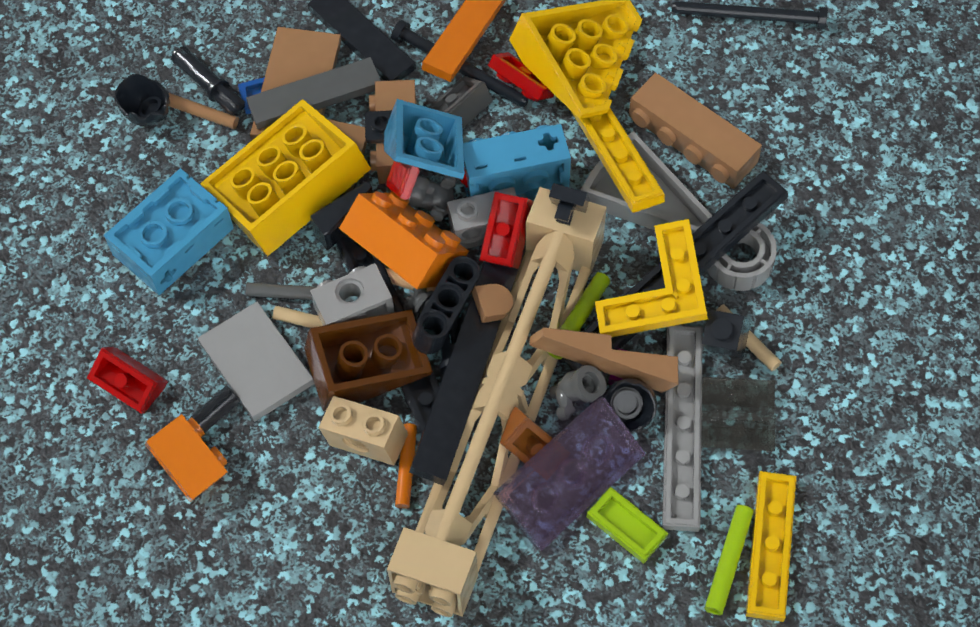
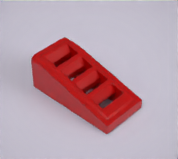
M394 161L386 181L387 187L401 199H410L421 168Z

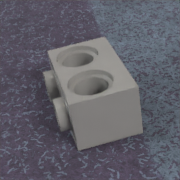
M514 187L447 202L450 230L461 239L460 244L468 249L483 245L494 193L499 192L516 196Z

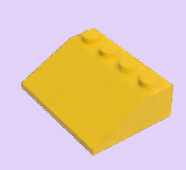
M302 99L200 184L217 198V201H220L228 208L231 219L261 251L269 256L311 220L310 216L332 203L369 172L371 167L352 139Z

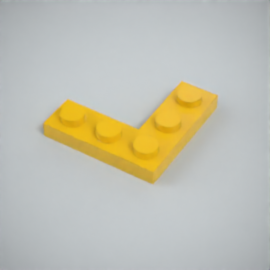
M689 219L654 225L665 288L595 301L600 334L616 337L708 319Z

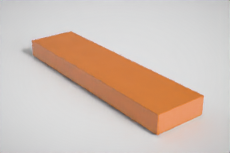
M465 0L423 60L422 70L451 82L506 0Z

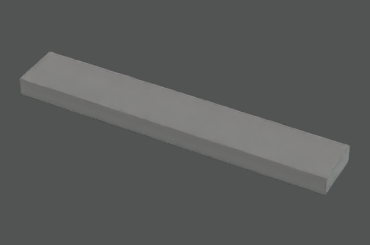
M675 325L667 327L666 355L678 357L679 385L665 391L662 528L664 530L699 532L703 326Z

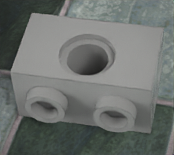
M375 263L367 267H357L348 275L336 280L323 281L316 288L310 290L314 308L323 326L394 313L392 296ZM350 296L358 297V299L353 302L344 301L347 297Z

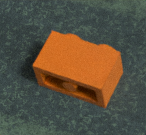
M181 414L145 442V446L186 498L192 502L227 474L228 471L224 466L228 462L215 446L209 449L201 439L205 433L200 425L192 417L186 420Z

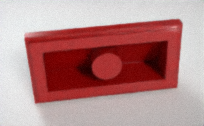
M494 193L479 260L519 269L526 240V220L534 201L504 193Z
M102 347L87 376V379L141 414L148 410L168 383L166 379L116 347Z

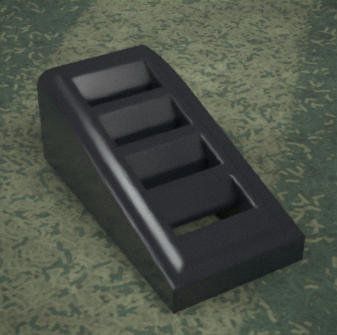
M369 182L361 184L310 216L313 232L326 250L333 247L344 236L345 233L339 227L358 194L373 193Z

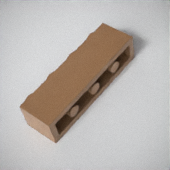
M656 72L631 97L629 117L632 118L636 125L641 128H647L657 135L663 144L672 146L684 154L685 158L692 164L700 165L710 172L716 181L725 183L734 189L758 163L762 148L760 143Z

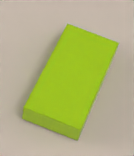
M612 487L587 512L586 517L643 564L668 536V532Z

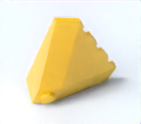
M600 0L522 13L509 40L522 63L579 119L608 112L612 100L609 99L610 93L618 87L624 71L620 68L622 61H626L629 57L635 41L631 37L634 31H638L642 18L630 0Z

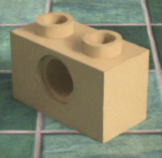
M336 396L332 397L318 427L330 446L393 466L408 435L399 415Z

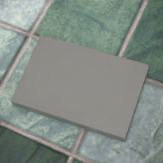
M258 302L253 303L197 338L201 347L229 387L239 397L241 404L254 422L315 384L312 376Z

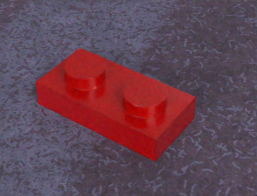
M509 52L493 54L488 66L497 72L496 76L509 84H515L522 89L521 93L525 97L533 101L554 97V94L514 55Z

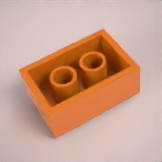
M378 191L374 193H359L339 229L414 288L437 287L450 262L456 257L468 254L469 250L460 244L461 239L457 235L447 230H441L434 224L435 219L420 210L416 211L408 205L409 199H401L392 191L390 193Z

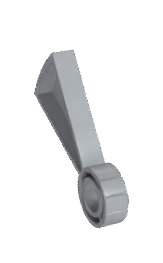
M634 131L628 137L663 190L665 202L632 213L601 160L590 172L581 188V191L588 193L589 202L606 206L607 214L655 230L654 225L689 219L693 234L712 217L711 213ZM761 223L738 242L750 245L755 250L757 257L752 261L737 262L732 260L726 253L707 270L714 281L731 290L746 291L761 286L769 278L774 267L777 245L773 234Z

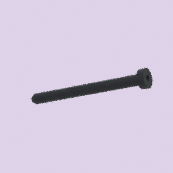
M675 1L672 3V12L684 15L817 24V29L825 30L828 7L819 6L818 11Z
M400 20L392 31L391 39L399 44L405 41L428 54L435 43L410 30L411 25L404 20ZM466 61L458 71L466 77L485 82L489 90L519 107H525L528 104L529 99L521 92Z

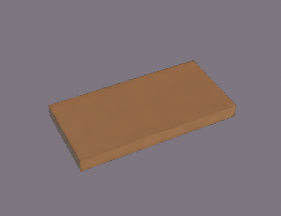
M277 27L261 92L335 69L341 45V34ZM326 107L317 111L324 116ZM253 121L250 133L251 140L255 139L269 126L257 130Z

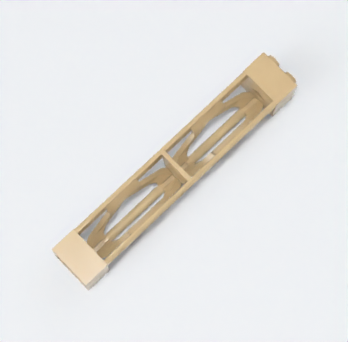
M539 187L526 220V252L511 290L513 307L499 325L447 481L444 486L437 483L433 484L416 530L403 527L388 565L387 572L391 590L400 601L411 605H416L418 601L430 605L431 610L439 615L452 617L453 614L463 617L520 459L513 453L508 458L509 450L499 443L491 485L470 515L465 518L461 516V508L497 415L501 418L502 434L511 411L515 406L534 422L536 420L558 359L553 358L548 352L537 349L527 361L520 355L554 267L558 270L559 285L549 328L560 329L583 294L604 240L606 206L589 202L586 213L574 210L570 226L556 222L554 218L558 205L551 203L549 198L551 190ZM538 269V272L530 289L529 295L523 307L522 313L514 330L507 351L503 352L509 339V336L511 334L514 323L516 321V318L518 316V313L520 311L523 300L525 298L533 273ZM572 270L579 271L565 309L564 305ZM540 364H542L544 367L528 407L524 391L520 387L527 384ZM481 415L447 505L443 509V504L466 449L475 421ZM482 518H486L474 551L461 547V545L467 542Z

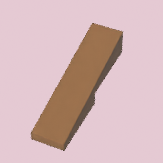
M543 327L530 336V346L582 365L594 366L599 371L622 379H639L653 390L661 393L679 385L677 356L613 350L611 335Z

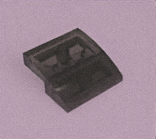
M702 377L701 448L774 452L776 415H774L775 380Z

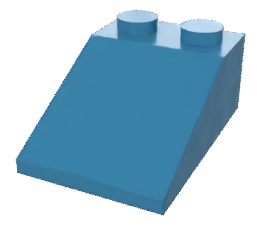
M396 99L384 132V151L396 162L463 179L465 171L462 117Z

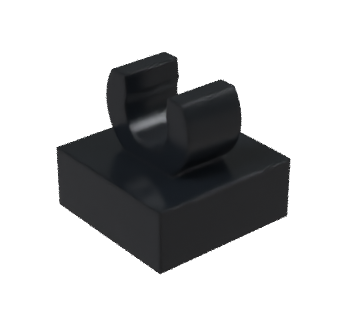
M553 183L549 194L551 203L558 205L554 217L556 222L570 226L574 210L586 213L590 201L587 192Z

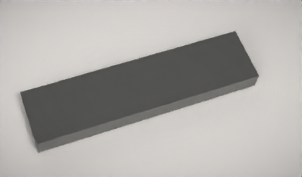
M371 57L246 97L258 130L273 124L302 99L315 110H319L374 92L375 81L381 80Z

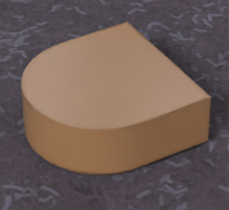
M502 285L475 286L472 291L482 323L504 319L513 307V296Z

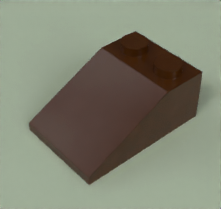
M412 310L309 328L304 350L323 411L327 410L333 396L361 403L432 374L427 354L419 352L412 342V336L417 325Z

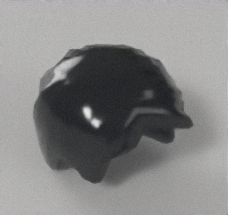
M132 74L124 79L115 90L114 99L119 110L130 122L143 127L151 126L164 120L169 112V93L157 80H152L141 74Z
M625 378L614 382L606 389L601 406L597 412L603 416L605 421H612L617 430L633 432L651 423L656 416L657 399L652 388L639 379Z

